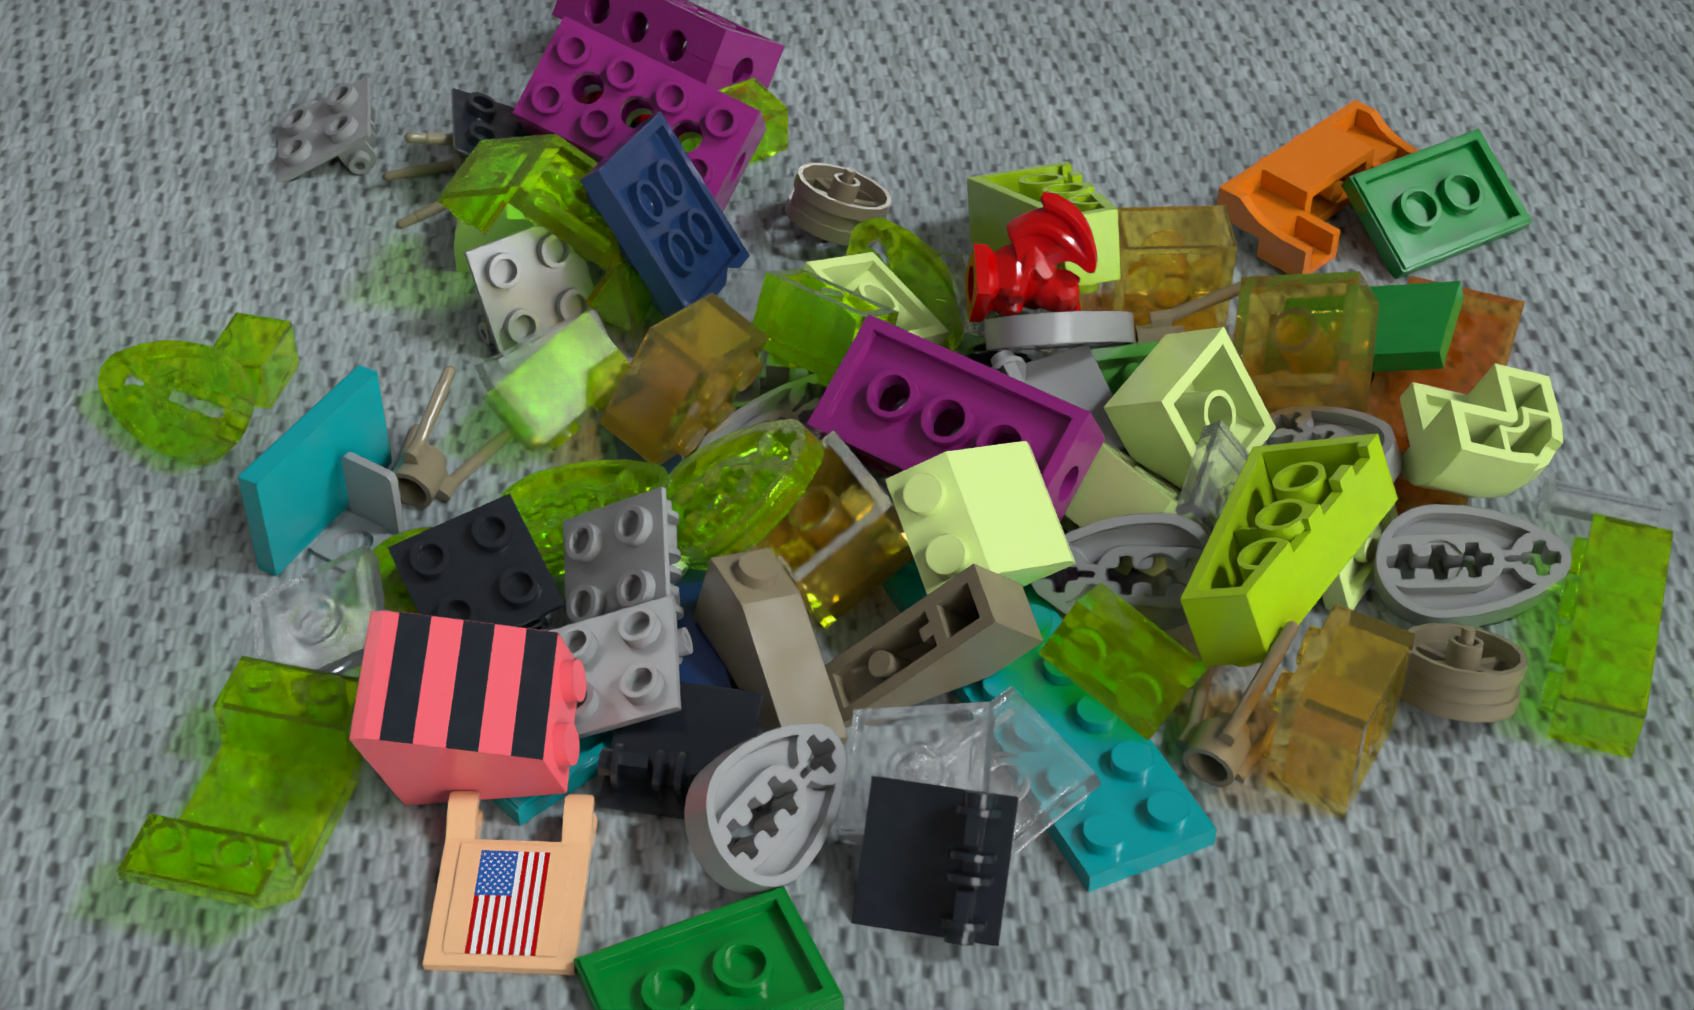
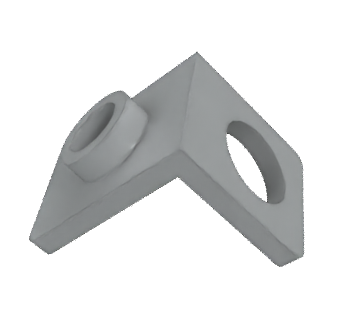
M348 452L341 458L351 512L311 546V551L315 556L354 575H359L388 550L389 546L399 541L406 534L395 473L355 453ZM350 533H365L373 539L372 546L367 551L358 555H345L335 548L337 541Z

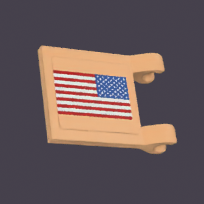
M466 790L451 792L447 810L446 839L423 960L424 970L575 975L574 958H577L591 853L597 829L593 795L571 794L565 797L562 842L480 839L484 817L482 810L478 809L480 802L479 793Z

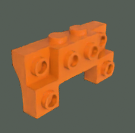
M1353 100L1304 133L1296 135L1290 142L1268 156L1260 158L1254 165L1221 185L1218 189L1215 215L1236 225L1242 231L1258 237L1257 257L1302 281L1336 257L1340 229L1325 221L1351 204L1341 185L1352 175L1417 152L1419 149L1396 135L1384 122L1376 109Z

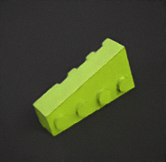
M1068 161L967 177L970 239L972 244H987L994 252L1005 245L1011 244L1012 242L1007 235V224L1023 213L1043 207L1040 198L1044 192L1048 191L1072 202L1083 213L1092 229L1097 248L1098 262L1094 273H1087L1080 266L1072 262H1061L1057 264V268L1069 270L1080 277L1081 281L1078 283L1080 294L1098 291L1099 283L1121 279L1118 209L1102 193H1095L1094 185L1090 182L1083 183L1082 174L1079 171H1072V165Z
M1378 433L1252 447L1180 598L1204 666L1234 665L1237 667H1248L1262 663L1285 624L1289 621H1294L1299 626L1398 500Z

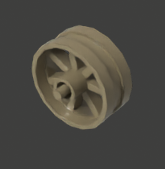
M807 163L799 167L793 183L795 189L791 191L785 207V212L791 221L810 234L835 244L851 247H869L878 242L884 224L882 220L887 217L892 198L885 188L850 167L845 168L827 163Z
M1428 623L1413 626L1403 634L1400 651L1402 661L1397 665L1394 689L1403 700L1425 712L1464 722H1496L1509 719L1518 711L1521 697L1520 683L1525 678L1528 663L1527 654L1517 644L1495 633L1470 625L1452 623Z

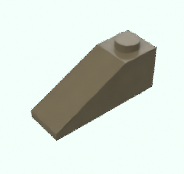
M763 548L711 558L693 617L739 689L764 694L759 720L766 731L790 724H823L831 728L839 736L842 744H845L848 735L801 593L771 549Z
M972 564L827 663L825 668L844 726L847 728L869 722L990 677L1041 644L1043 639L1022 584L979 565Z

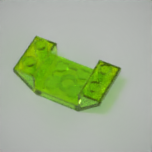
M557 134L481 140L436 201L450 210L459 221L472 225L485 235L508 203L521 211L524 217L532 224L544 227L570 245L580 257L593 261L604 269L584 303L597 311L606 322L619 326L633 336L639 329L653 302L650 290L636 268L627 263L622 256L618 240L607 222L592 209L587 199L586 189L580 182L598 163Z
M241 656L213 704L222 741L219 751L180 819L149 813L116 870L119 880L259 909L299 898L359 782L363 755L349 740L359 677Z

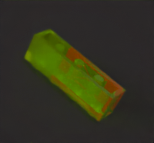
M1594 513L1587 537L1574 535L1570 547L1572 559L1568 574L1577 576V580H1565L1557 611V617L1567 619L1569 623L1568 626L1557 623L1548 658V663L1560 665V671L1548 670L1539 705V710L1552 713L1547 738L1632 759L1647 715L1673 530Z

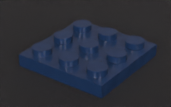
M661 111L642 121L580 180L586 189L587 199L592 209L605 219L618 240L622 256L627 263L636 268L650 290L651 300L660 314L667 317L676 332L697 321L750 256Z

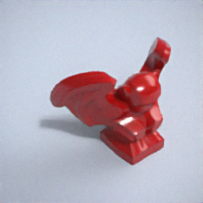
M1048 191L1044 192L1040 198L1043 207L1023 213L1007 224L1006 230L1012 242L1011 244L1001 247L996 252L987 244H973L964 276L969 322H982L992 310L1001 316L1020 315L1023 307L1033 310L1041 308L1051 313L1081 311L1080 288L1078 284L1081 281L1080 277L1069 270L1058 269L1057 264L1072 262L1080 266L1085 272L1091 274L1097 268L1098 257L1092 229L1083 213L1072 202L1058 194Z

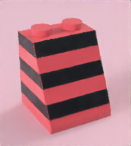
M372 611L370 612L349 740L405 806L448 803L450 793L457 790L477 791L480 800L566 794L569 768L576 765L579 758V736L574 723L577 702H582L586 695L585 669L582 662L574 658L558 632L406 612Z

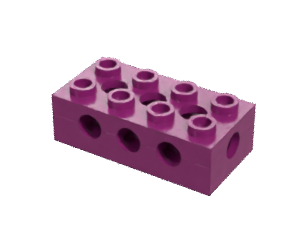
M557 0L552 12L553 16L561 20L566 16L739 101H742V99L756 103L764 101L785 47L689 0Z
M566 16L561 20L512 112L524 131L596 166L635 129L631 128L630 124L636 117L644 114L653 116L661 111L680 143L689 138L702 140L695 150L686 153L723 212L767 130L761 111ZM594 91L603 92L596 102L582 104L583 99L589 93Z
M870 314L866 317L807 423L830 450L887 477L898 474L947 451L1027 441L1030 444L1060 522L1105 440L1104 434L1090 411ZM961 427L957 433L950 436L955 429Z

